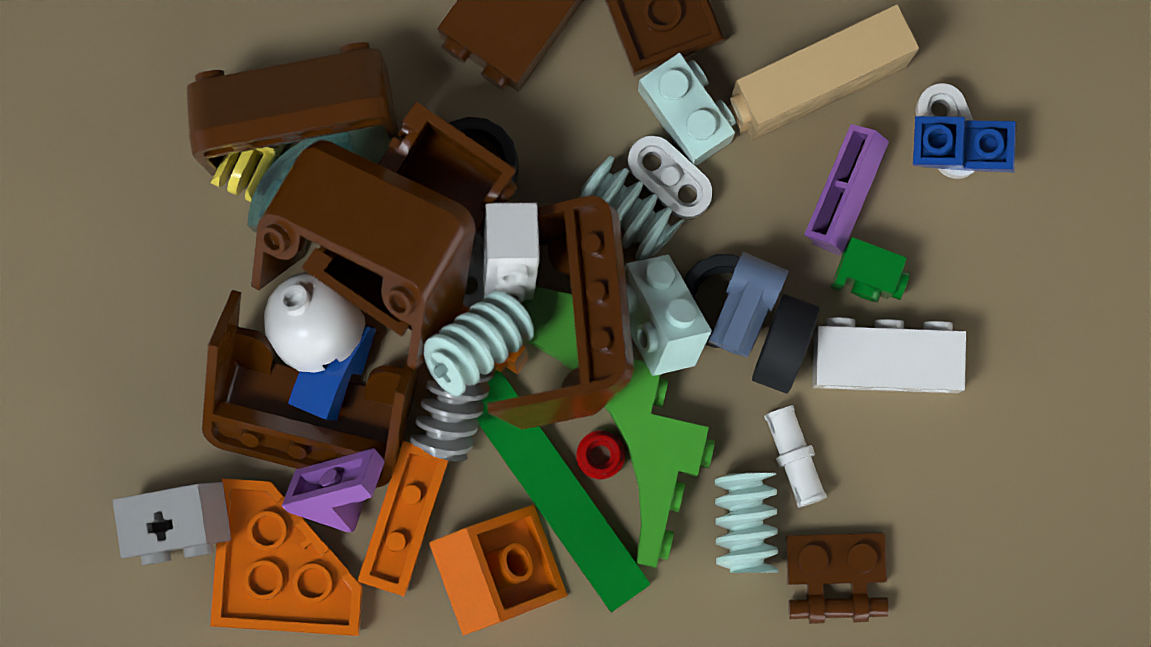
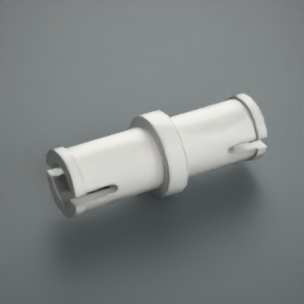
M791 405L768 413L764 417L768 422L780 454L776 458L779 468H785L797 500L796 504L798 508L827 498L826 492L824 493L811 458L815 455L812 445L807 446L794 412V406Z

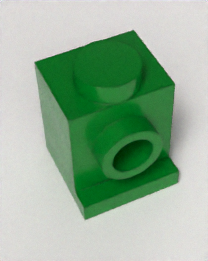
M851 237L845 246L830 288L840 291L846 283L853 286L851 290L853 295L871 302L878 303L880 297L885 299L892 297L900 300L910 277L909 272L903 271L907 257Z

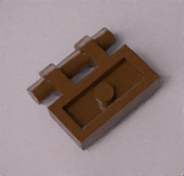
M885 533L785 536L787 585L807 584V599L788 600L789 619H808L809 624H820L825 622V618H852L853 623L869 622V617H888L887 597L868 598L867 583L887 582ZM850 583L851 598L824 599L823 584Z

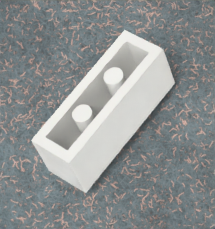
M827 318L826 326H818L814 330L812 388L960 393L965 390L966 331H953V323L923 322V330L904 329V321L875 320L874 328L855 327V319Z

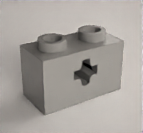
M223 482L194 484L112 500L121 559L140 556L142 566L171 561L170 551L183 549L184 558L213 554V544L232 541Z

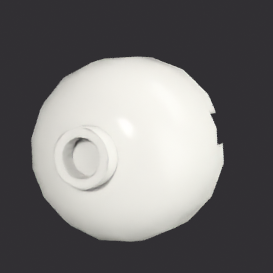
M303 272L293 275L279 284L269 297L264 311L265 335L277 355L286 364L298 371L317 373L326 370L322 365L329 364L335 359L341 363L351 355L361 341L365 327V315L359 307L309 273Z

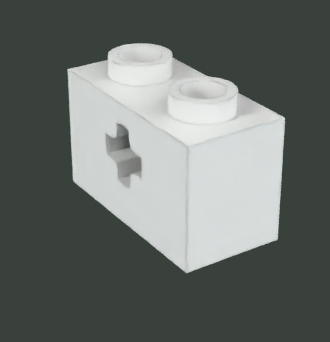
M486 203L482 246L484 297L488 293L498 291L510 295L519 303H522L524 300H533L539 262L537 203Z

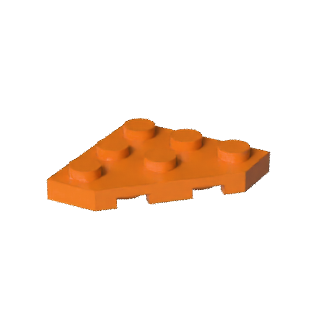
M222 478L221 482H223L232 541L216 544L210 626L359 636L363 595L362 584L357 582L356 577L305 518L289 513L282 507L285 495L270 481Z

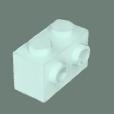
M678 53L639 80L638 92L681 154L694 166H697L732 142L735 135L732 126L736 124V120L721 99L714 103L704 88L709 84L698 64L694 60L686 63L682 55Z
M670 255L627 263L624 270L631 337L652 376L695 366L712 330Z

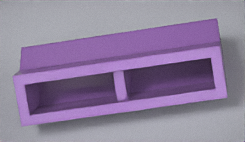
M853 124L850 125L804 234L813 241V245L839 256L845 249L889 143L876 130ZM863 143L864 146H863V148H862V150H861V153H860V155H859V157H858V160H857L856 165H855V167H854V169H853V172H852V174H851V177H850L848 183H846L847 177H848V175H849V173H850V170H851V168H852V165H853V163H854V161H855V158H856V156H857V154H858V151H859V149H860V146H861V144ZM840 194H842L843 196H842V198H841V200H840V203H839L838 208H837V210H836V212H835V215H834V217H833V219H832V222H831L830 227H829V229H828V231H827V234L824 235V232H825L826 227H827V225H828V223H829V220H830V218H831V216H832V213H833L834 208H835V206H836V204H837V201H838V199H839V196H840Z

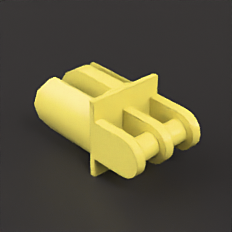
M286 144L242 152L229 179L228 192L237 196L243 191L262 156L245 193V200L254 204L275 160H281L280 155ZM240 152L224 155L211 184L217 187H222L225 184Z

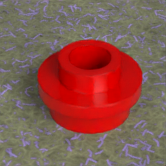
M591 432L578 445L576 452L577 463L584 474L593 479L603 480L611 478L620 471L624 464V446L620 439L610 432ZM597 446H604L610 452L609 461L603 465L594 463L591 458V452Z

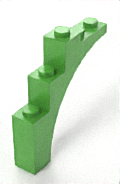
M535 286L533 300H524L520 303L529 314L534 327L532 340L522 339V341L528 342L554 357L572 371L579 367L572 294ZM633 359L634 372L630 382L605 408L612 416L629 451L638 485L641 527L636 563L656 568L658 558L668 560L674 531L666 530L665 528L669 510L679 512L685 483L676 482L678 473L696 477L700 467L709 469L715 440L707 438L709 427L651 414L653 406L663 407L669 379L661 378L660 374L652 376L644 361Z

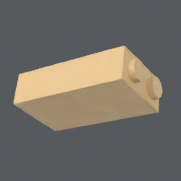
M898 4L736 80L730 98L732 105L728 106L736 120L734 126L737 131L741 133L746 130L750 140L753 141L905 69L919 50V47Z

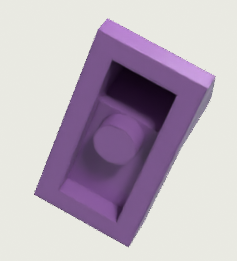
M373 448L297 469L292 477L282 507L287 512L345 532H353L358 523L365 500L372 498L385 461Z

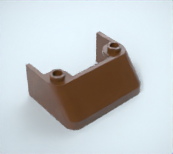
M357 42L342 46L340 48L341 53L228 75H225L223 70H209L196 74L195 82L187 85L188 126L192 156L214 176L220 165L218 156L384 125L390 141L393 137L399 139V129L387 66L381 51L370 49L368 42Z
M318 140L300 152L258 222L251 287L261 290L305 256L307 239L383 276L382 298L387 309L396 318L413 326L407 366L415 370L425 362L424 345L431 336L439 334L443 327L452 324L456 317L461 315L475 236L474 220L469 211L460 203L333 142Z
M585 196L537 208L538 246L547 244L549 260L553 267L563 274L570 275L579 367L573 369L565 377L560 389L488 403L489 414L520 429L597 414L628 385L633 376L634 360L620 220L616 209L598 196ZM483 220V222L475 232L482 238L484 234L485 220Z
M232 290L208 344L202 433L206 440L222 450L296 469L374 448L385 461L376 488L388 484L392 478L416 390L419 367L415 370L408 367L407 356L404 368L390 365L374 368L369 374L366 386L349 382L338 419L325 420L288 404L300 371L293 367L274 363L275 350L264 334L257 330L239 327L241 292Z

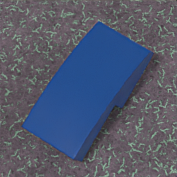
M915 116L913 165L949 170L1015 173L1016 121L966 120L965 117Z
M365 324L361 341L351 355L341 363L335 359L329 364L322 365L326 370L317 373L300 371L288 404L325 420H337L351 374L362 375L377 328Z

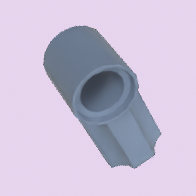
M743 251L726 289V292L729 293L708 342L728 352L748 358L760 333L767 311H772L789 271Z

